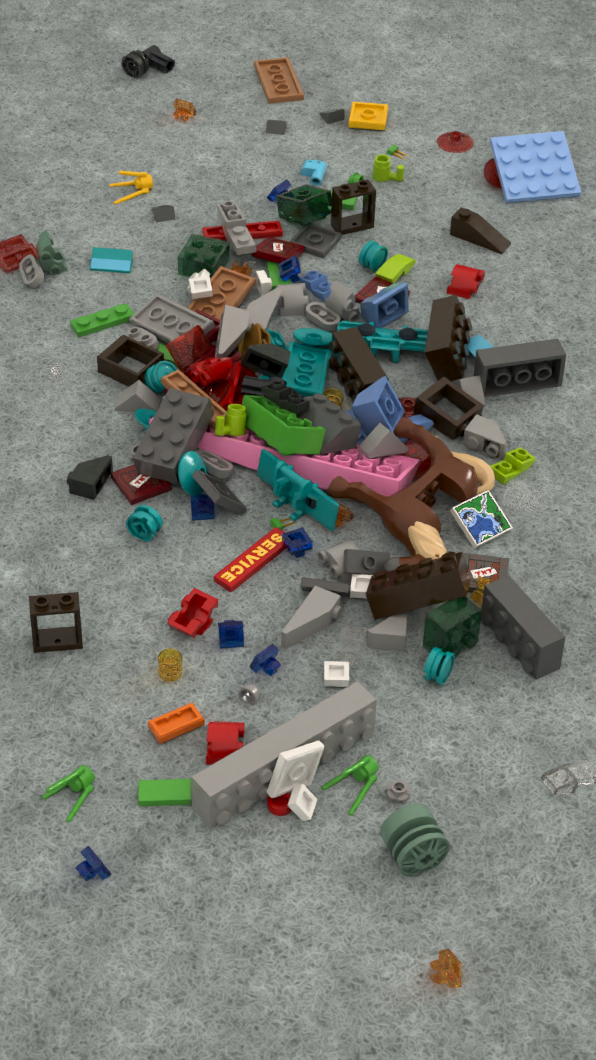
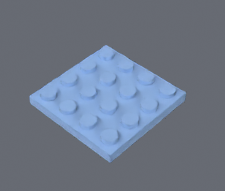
M564 131L492 137L490 139L506 203L580 196L581 190Z

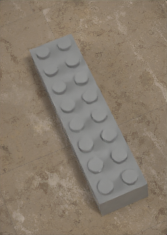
M356 681L191 777L192 809L210 829L217 824L223 825L239 811L245 812L250 808L251 804L269 797L266 792L280 753L319 740L325 746L319 761L320 764L322 762H329L335 754L342 750L348 751L354 743L362 738L368 739L375 731L377 699Z

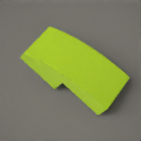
M398 253L388 259L378 269L376 276L395 283L401 275H407L416 263V260Z
M519 447L507 452L503 461L490 467L494 472L495 479L504 485L530 468L535 463L536 458L529 454L527 450Z

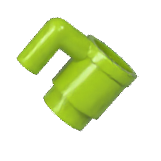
M384 154L377 155L373 162L372 178L379 182L388 180L403 181L404 165H397V173H391L390 157Z
M240 404L228 405L225 417L216 416L215 435L219 437L227 434L231 436L245 435L246 407Z

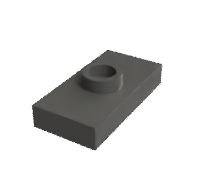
M346 549L344 550L343 573L373 575L383 570L384 563L390 559V553Z
M306 577L301 579L300 586L303 591L311 592L314 586H318L343 597H349L350 587L347 583Z

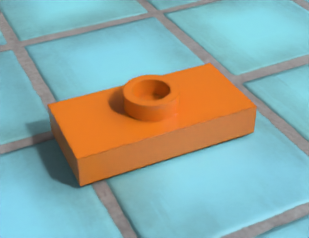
M193 702L148 721V728L159 744L205 725L203 716Z

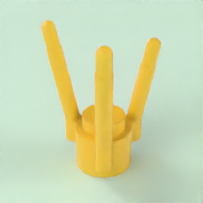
M119 171L120 175L136 176L137 178H134V181L109 184V187L135 185L136 189H140V191L114 201V204L149 193V190L153 188L152 177L147 172Z

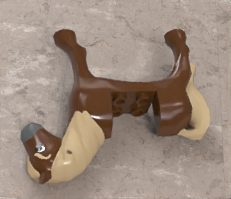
M402 417L398 421L393 434L398 438L412 440L428 453L430 466L423 476L391 496L378 494L368 488L363 482H348L341 476H337L327 490V495L334 499L350 498L372 508L381 517L384 527L391 535L406 546L412 556L392 557L386 560L383 570L387 572L396 570L398 566L403 564L411 566L418 564L419 561L425 558H432L433 560L448 553L439 535L441 532L440 520L431 509L436 502L435 494L438 489L463 503L487 490L491 491L495 485L494 472L486 462L468 454L450 451L441 439L429 433L424 426L414 424L407 417Z

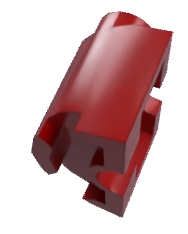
M456 264L451 273L453 278L450 286L447 287V294L470 299L473 293H477L479 282L483 281L485 271Z
M211 357L189 365L191 370L190 378L195 384L199 383L202 386H208L230 377L229 369L233 367L231 357L221 359Z
M193 588L190 594L183 598L181 602L182 609L173 612L167 624L169 627L194 639L197 634L202 636L213 623V619L210 616L214 607L218 608V599Z
M214 721L208 723L206 765H212L243 747V742L238 741L239 737L244 738L245 722Z

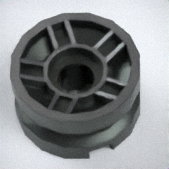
M133 50L122 58L121 66L126 75L137 79L149 70V60L145 59V54L142 51Z

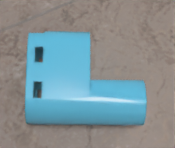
M305 160L301 169V175L310 176V183L320 186L327 165L323 161Z

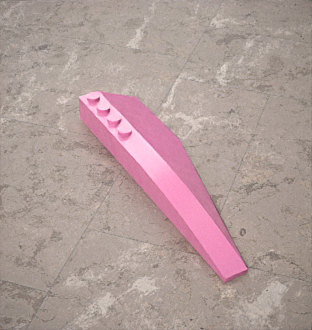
M208 426L197 447L254 470H258L261 450L265 449L281 461H285L288 465L291 464L294 467V472L305 480L309 479L313 484H318V488L322 491H327L331 482L337 476H341L348 482H363L368 488L384 496H391L410 485L421 461L398 454L369 459L358 450L359 445L354 449L322 455L292 454L291 456H284L279 454L277 449L269 446L264 439L257 437L255 432L247 428L245 435L242 436L227 434L219 437L215 435V429L213 430Z

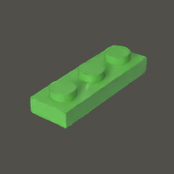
M125 303L70 320V326L78 337H82L129 322V318L134 315V312Z

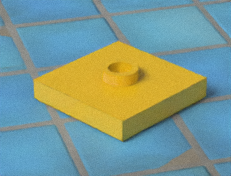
M352 102L348 128L385 130L388 105Z

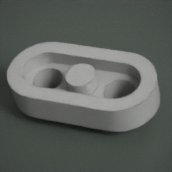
M27 255L21 261L19 270L24 283L30 288H36L43 283L44 272L39 260L33 255Z
M312 302L306 306V317L323 330H337L338 322L341 321L340 315L320 302Z
M132 327L125 334V336L157 350L159 347L156 336L143 328Z
M204 449L195 451L202 457L207 472L212 474L213 477L224 480L231 476L233 465L230 462Z

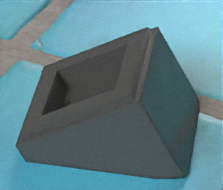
M333 109L321 112L320 116L327 124L344 120L345 110Z
M270 119L267 121L266 133L284 135L288 122Z
M172 205L151 208L156 222L176 219L174 206Z

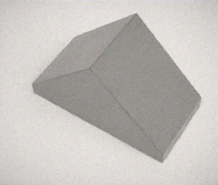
M480 375L452 381V383L486 407Z
M138 380L118 394L115 411L135 412L141 408L158 411L161 398Z
M379 423L359 445L358 450L370 459L408 453L409 448L389 429Z
M408 612L393 615L369 629L367 646L374 649L405 651Z

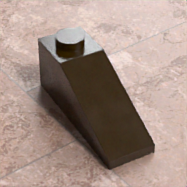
M460 207L451 217V236L499 254H503L511 245L508 239L478 213Z

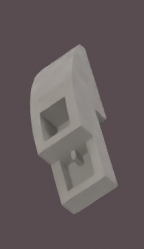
M225 201L217 204L221 225L232 253L236 252L237 255L256 252V244L246 227V219L236 201Z

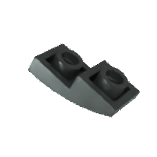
M271 381L270 384L261 387L262 393L267 398L287 411L298 414L309 409L310 401L301 399L300 395L292 394V387L285 386L281 381Z

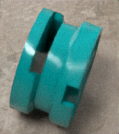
M373 240L368 241L360 252L359 265L365 268L369 267L371 271L376 272L386 262L388 249L383 245L379 246Z
M160 361L152 365L145 373L146 385L154 393H164L163 389L166 387L161 384V378L176 371L177 368L168 361Z
M147 505L138 506L126 520V527L131 535L146 542L152 540L156 532L160 531L163 526V520L159 513Z
M434 647L426 661L423 672L427 673V675H423V679L428 681L435 680L436 684L443 686L452 671L455 654L449 651L444 653L441 648Z

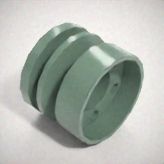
M421 803L410 804L396 810L385 819L380 828V836L392 853V857L401 872L408 876L435 868L446 858L450 851V843L441 828L437 826L438 823L429 808Z

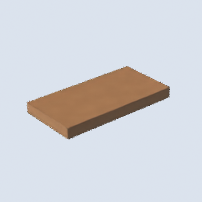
M288 57L254 61L255 70L269 104L304 100V94Z
M220 266L210 279L213 296L194 299L187 308L194 312L198 309L220 320L225 305L238 308L256 285V279Z

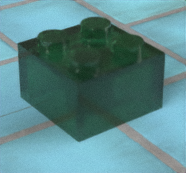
M305 184L276 195L279 218L285 219L288 222L307 226L312 221L325 219L327 215L331 214V190Z
M191 234L178 255V275L191 277L195 272L199 273L206 269L210 273L209 277L211 279L220 266L226 267L230 260V242Z
M465 596L447 601L425 615L422 647L429 653L434 647H438L444 653L447 651L454 653L455 658L466 648H473L479 639L482 609Z

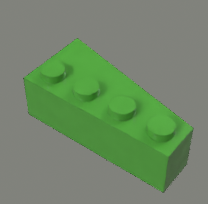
M244 395L242 405L246 407V428L255 432L257 437L264 439L269 446L274 447L278 450L279 454L284 456H291L292 454H320L326 431L325 428L321 426L312 427L310 420L296 418V413L282 409L264 396Z

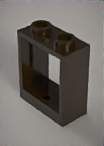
M369 180L332 187L331 226L334 231L345 235L374 228L376 189ZM363 196L362 213L342 217V200Z
M122 335L97 356L98 372L128 387L138 380L146 385L145 373L147 369L160 361H164V353ZM128 356L146 364V366L136 373L118 363Z
M443 377L416 398L413 413L416 415L421 414L432 420L434 423L432 427L454 440L459 435L461 437L464 436L465 428L476 414L483 417L481 413L484 405ZM443 398H446L464 411L465 414L456 421L435 405Z
M78 592L29 596L34 653L83 649ZM74 613L75 626L38 629L37 616Z

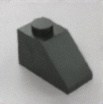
M272 343L249 345L240 365L268 377L282 378L288 366L291 351Z
M107 455L78 463L73 472L71 471L67 477L69 493L95 500L113 472L112 456Z

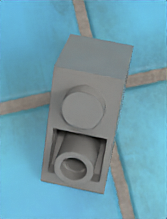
M476 414L465 428L463 445L503 460L505 457L506 440L495 421Z

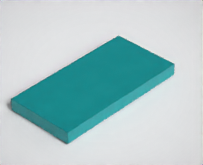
M290 341L288 350L291 351L289 363L282 379L287 382V386L292 387V389L304 397L323 394L331 350Z

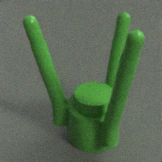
M365 755L354 765L344 770L342 774L323 785L321 789L326 790L351 774L358 781H367L348 812L349 815H353L370 786L377 780L375 773L379 770L378 763L373 757Z
M81 765L73 773L46 789L47 793L42 796V799L49 798L68 785L75 792L83 791L66 819L67 822H71L87 795L94 790L91 784L95 781V776L91 769Z

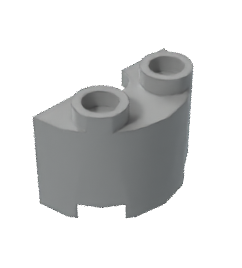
M335 280L330 286L332 291L329 299L325 298L326 306L340 315V318L344 321H357L361 314L359 308L355 306L356 300L353 292Z
M305 283L277 285L276 288L279 286L283 288L278 299L280 316L305 315V308L309 304Z
M351 541L340 542L317 553L321 564L330 565L331 575L334 579H339L341 583H349L352 579V574L343 573L344 550H359Z

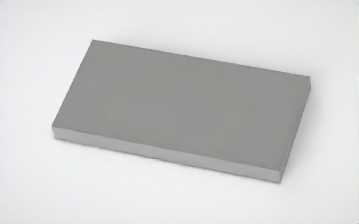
M159 294L152 297L129 318L132 325L145 329L155 335L156 338L186 353L215 327L212 320Z

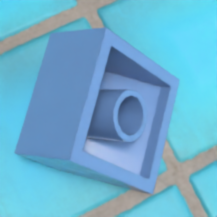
M406 282L393 283L370 298H366L360 303L361 317L369 324L374 322L375 328H382L409 312L408 284Z
M386 376L360 392L352 405L353 414L360 421L367 436L379 423L393 433L396 424L402 418L405 411Z

